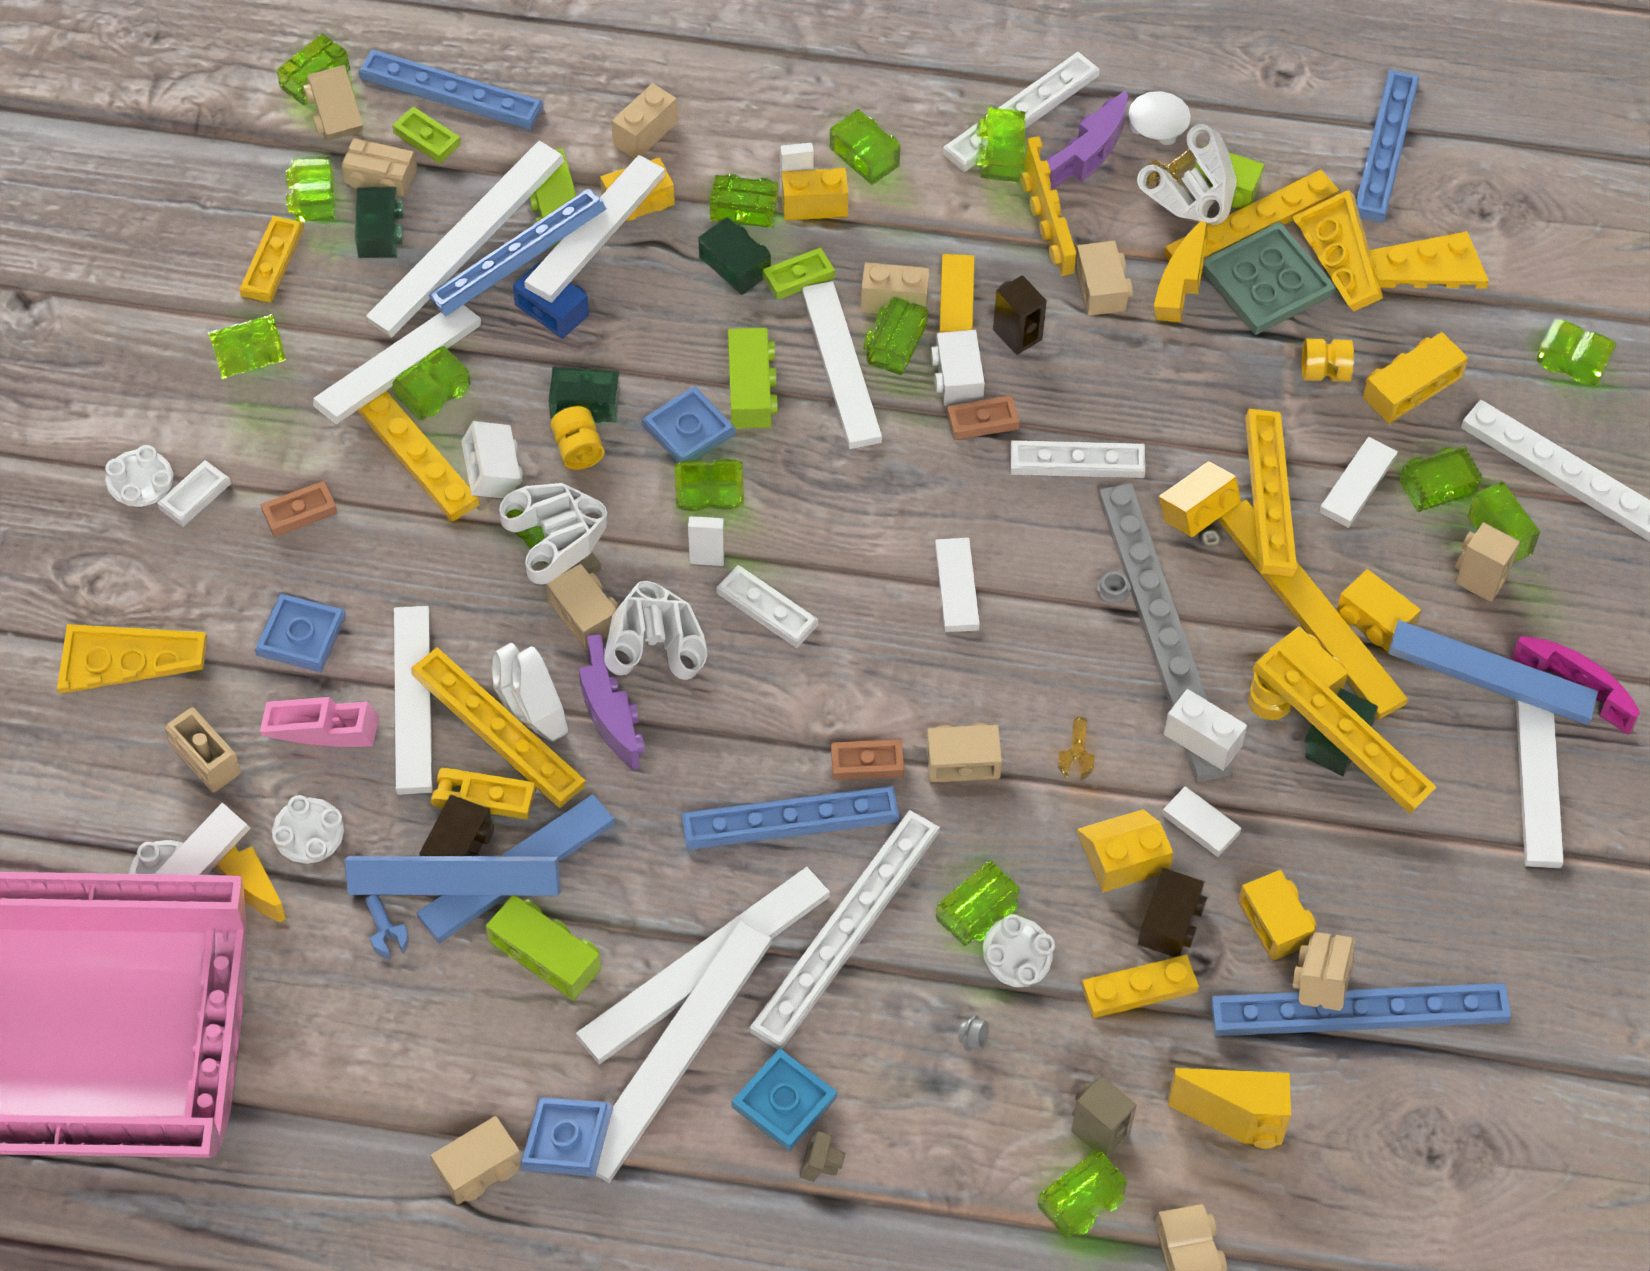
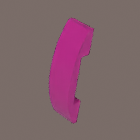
M1521 636L1511 657L1512 660L1543 672L1549 669L1563 679L1598 691L1596 700L1603 704L1599 716L1628 735L1633 731L1640 711L1629 693L1611 674L1589 658L1568 647L1534 637Z

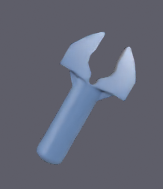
M379 895L368 896L366 904L378 929L375 935L370 936L374 952L384 958L391 959L385 944L387 936H390L398 941L401 952L404 954L409 942L408 932L404 923L398 926L391 924Z

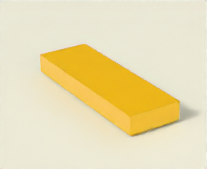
M272 215L240 286L239 291L242 297L272 303L304 231L303 222Z
M942 254L939 333L972 330L975 255Z

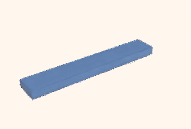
M373 49L359 70L360 79L528 130H532L543 110L542 100Z
M1389 70L1356 200L1361 219L1384 224L1420 76Z
M587 189L428 296L432 303L446 317L607 208L596 194Z
M1401 620L1395 626L1388 651L1390 655L1588 725L1592 719L1598 693L1594 689Z
M894 786L684 812L682 813L686 850L899 823V812Z
M592 794L500 857H558L560 862L615 825V821L612 815ZM442 895L416 913L420 922L439 944L510 895Z
M348 856L344 860L348 895L558 896L561 893L558 857Z

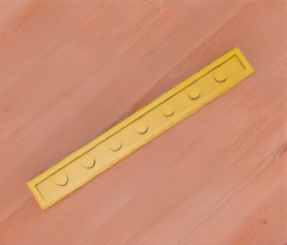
M1246 499L1221 516L1218 522L1260 573L1254 508ZM1297 561V570L1293 577L1260 573L1307 633L1316 637L1321 647L1332 657L1338 658L1344 664L1345 669L1348 671L1346 681L1377 720L1407 704L1408 698Z

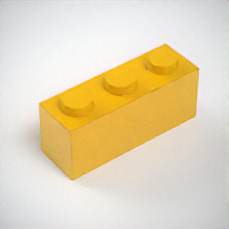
M1440 332L1431 339L1427 337L1414 350L1407 354L1401 353L1387 367L1382 370H1374L1366 379L1363 399L1390 424L1462 378L1468 357L1443 332Z

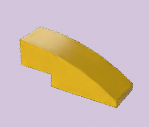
M1200 221L1187 234L1166 266L1154 303L1156 320L1182 323L1186 293L1199 295L1208 240L1207 222Z
M234 846L213 868V871L217 875L242 876L245 903L279 923L286 920L282 903L253 847L251 846L238 852L236 846Z

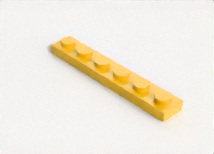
M1320 169L1229 214L1226 220L1219 225H1207L1208 240L1205 258L1278 222L1286 225L1294 221L1292 216L1338 195L1340 190ZM1185 237L1165 246L1164 256L1169 261Z
M387 391L357 410L451 522L480 506L479 498L471 495L470 487Z
M1248 409L1245 422L1260 573L1293 577L1297 570L1281 412Z
M1277 642L1255 663L1252 669L1409 814L1436 789V786L1282 644Z
M438 647L411 667V675L528 781L535 782L536 788L559 809L585 788L586 780Z

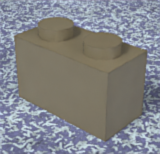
M1101 1076L1093 1085L1090 1082L1086 1083L1075 1096L1077 1103L1072 1112L1074 1119L1071 1132L1106 1160L1129 1137L1137 1104L1105 1077Z

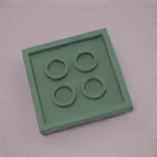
M1281 222L1204 259L1203 273L1255 335L1334 296L1337 288Z

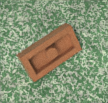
M1012 395L947 406V417L954 440L1019 429L1020 421Z
M325 481L260 504L262 513L274 537L338 514L337 507Z
M902 739L831 743L833 780L904 777Z

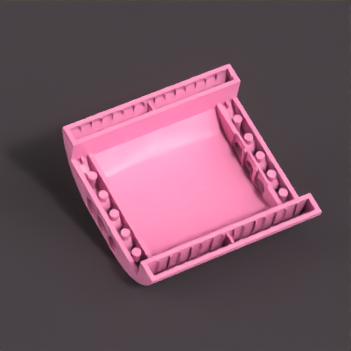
M0 872L1 1155L214 1158L218 1154L230 1117L244 1003L246 912L242 876Z

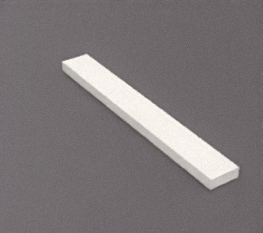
M538 141L366 315L368 322L392 338L430 299L428 295L444 285L565 162L563 155L543 142Z
M911 810L907 812L750 1026L751 1034L777 1050L784 1048L939 834V826Z
M805 867L576 1033L577 1040L600 1065L684 1004L740 920L773 939L830 897V891L808 867Z
M740 920L613 1106L596 1176L608 1183L611 1182L772 944V938Z

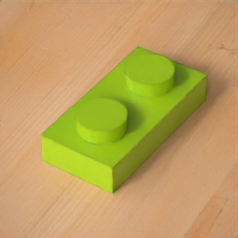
M414 106L392 125L393 134L439 164L461 146L460 136Z
M821 247L763 269V279L776 300L802 291V287L821 284L835 278V269Z

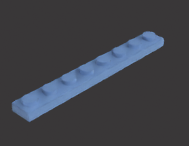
M1505 983L1347 990L1344 1006L1340 1011L1325 1009L1322 1005L1318 1007L1301 1005L1298 1001L1299 992L1212 996L1210 1002L1214 1036L1509 1023L1511 1018Z

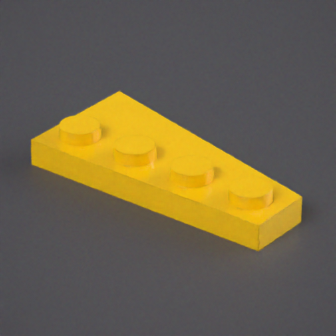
M1040 136L1027 138L1024 173L1020 174L1021 186L1023 191H1028L1030 195V208L1033 216L1038 215L1040 234L1042 239L1047 240L1049 243V256L1052 264L1058 266L1061 276L1074 274L1076 251L1065 217H1060L1061 208L1057 190H1051L1049 177L1051 171L1048 161L1040 160V150L1043 145Z
M1350 190L1292 216L1353 312L1383 299L1355 196Z
M1467 231L1370 250L1380 288H1396L1397 284L1413 285V288H1427V284H1445L1446 288L1459 289L1460 285H1475V289H1487L1489 283Z
M67 624L57 690L59 694L203 670L208 640L206 632Z

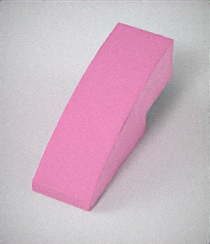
M330 697L266 702L260 733L262 736L310 745L334 747L373 746L379 715L368 702L335 704Z

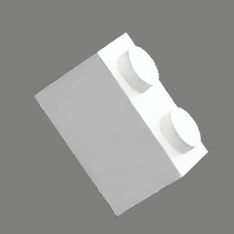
M976 330L937 333L936 346L930 347L932 366H938L939 373L934 375L936 393H942L944 406L983 400L985 382Z
M473 421L461 440L471 495L504 498L521 484L523 477L522 468L518 466L516 456L517 442L513 439L511 426Z
M1186 689L1167 715L1164 735L1224 771L1242 748L1247 725L1189 689Z

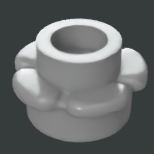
M1112 571L1106 573L1097 584V591L1100 593L1101 599L1107 603H1122L1129 597L1130 583L1127 577L1120 572Z
M973 1015L968 1021L964 1020L961 1023L958 1039L959 1042L963 1043L964 1049L972 1051V1049L982 1050L984 1048L989 1033L988 1022L979 1020L978 1015Z

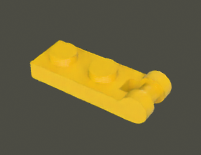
M441 768L436 782L439 784L438 789L433 791L430 803L436 808L443 809L451 794L489 808L490 814L528 820L536 792L535 782ZM461 786L460 792H454L452 788Z

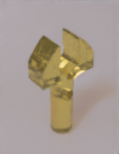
M1187 149L1167 165H1162L1157 160L1149 165L1165 169L1178 183V177L1175 174L1196 159L1190 149ZM1150 173L1146 184L1148 185L1154 178L1160 177L1159 173Z
M1076 717L1073 721L1071 749L1060 751L1058 768L1067 779L1069 778L1070 764L1074 763L1075 759H1078V763L1082 766L1080 780L1088 777L1094 768L1095 755L1088 754L1085 751L1088 722L1084 717Z

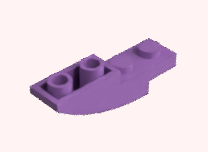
M1123 91L1114 99H1108L1102 108L1092 115H1086L1079 124L1078 138L1072 139L1066 148L1056 155H1050L1046 159L1051 171L1049 175L1051 190L1072 175L1081 182L1084 181L1105 161L1122 132L1129 94Z
M601 634L587 636L591 666L579 668L580 686L586 707L593 723L607 745L630 768L638 769L640 768L639 755L645 754L642 733L635 734L633 724H639L636 704H629L627 692H618L616 676H609L608 668L604 662L606 647H603Z

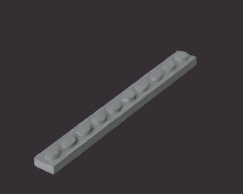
M1132 483L1099 489L1098 497L1125 576L1130 583V591L1171 709L1186 689L1208 701ZM1185 748L1196 783L1231 775L1232 768L1230 763L1222 771Z

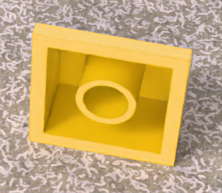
M1144 809L1077 829V835L1102 893L1160 876L1163 868L1170 870L1174 852L1160 821Z

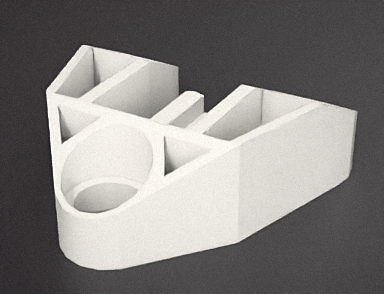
M1198 124L1189 130L1187 145L1196 157L1197 163L1213 184V187L1209 186L1197 168H1194L1192 171L1188 170L1182 180L1196 199L1193 202L1184 187L1179 185L1169 172L1155 165H1147L1142 168L1138 174L1137 183L1144 193L1175 216L1191 222L1199 223L1203 221L1207 222L1208 225H1219L1226 220L1230 213L1237 179L1221 135L1207 125ZM1207 131L1210 135L1209 144L1199 149L1196 146V137L1199 133ZM1152 172H1158L1160 175L1159 185L1154 189H1149L1146 184L1148 175ZM1217 201L1220 205L1219 214L1214 218H1208L1207 213L1210 206Z
M563 483L525 486L504 497L499 509L501 525L508 531L519 532L535 526L542 527L545 539L528 552L525 561L527 577L533 583L541 585L553 581L587 557L605 531L608 523L607 510L603 503ZM513 509L523 511V513L516 518L509 519L506 516V514ZM593 512L599 514L602 518H590L586 514ZM539 561L550 564L541 571H534L532 569V566Z
M650 581L638 582L612 615L604 655L605 665L612 673L621 676L627 675L632 671L641 659L644 638L645 641H648V645L664 642L669 668L679 679H692L705 664L707 658L705 638L690 604L662 586ZM641 592L647 593L650 597L645 596ZM615 651L624 652L629 657L630 663L622 664L617 659ZM681 655L687 656L693 661V669H688L682 664Z
M509 643L495 651L492 658L493 688L504 707L528 729L550 742H554L568 734L563 706L545 663L537 650L531 646L519 652L513 643Z

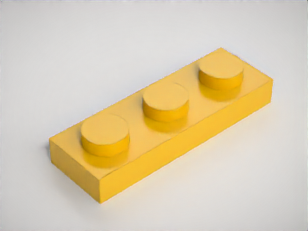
M1186 954L1082 980L1081 987L1092 1019L1194 994L1198 992L1199 985Z

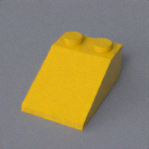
M1175 1068L1168 1096V1106L1243 1144H1254L1255 1147L1262 1149L1273 1148L1276 1145H1282L1291 1118L1290 1073Z

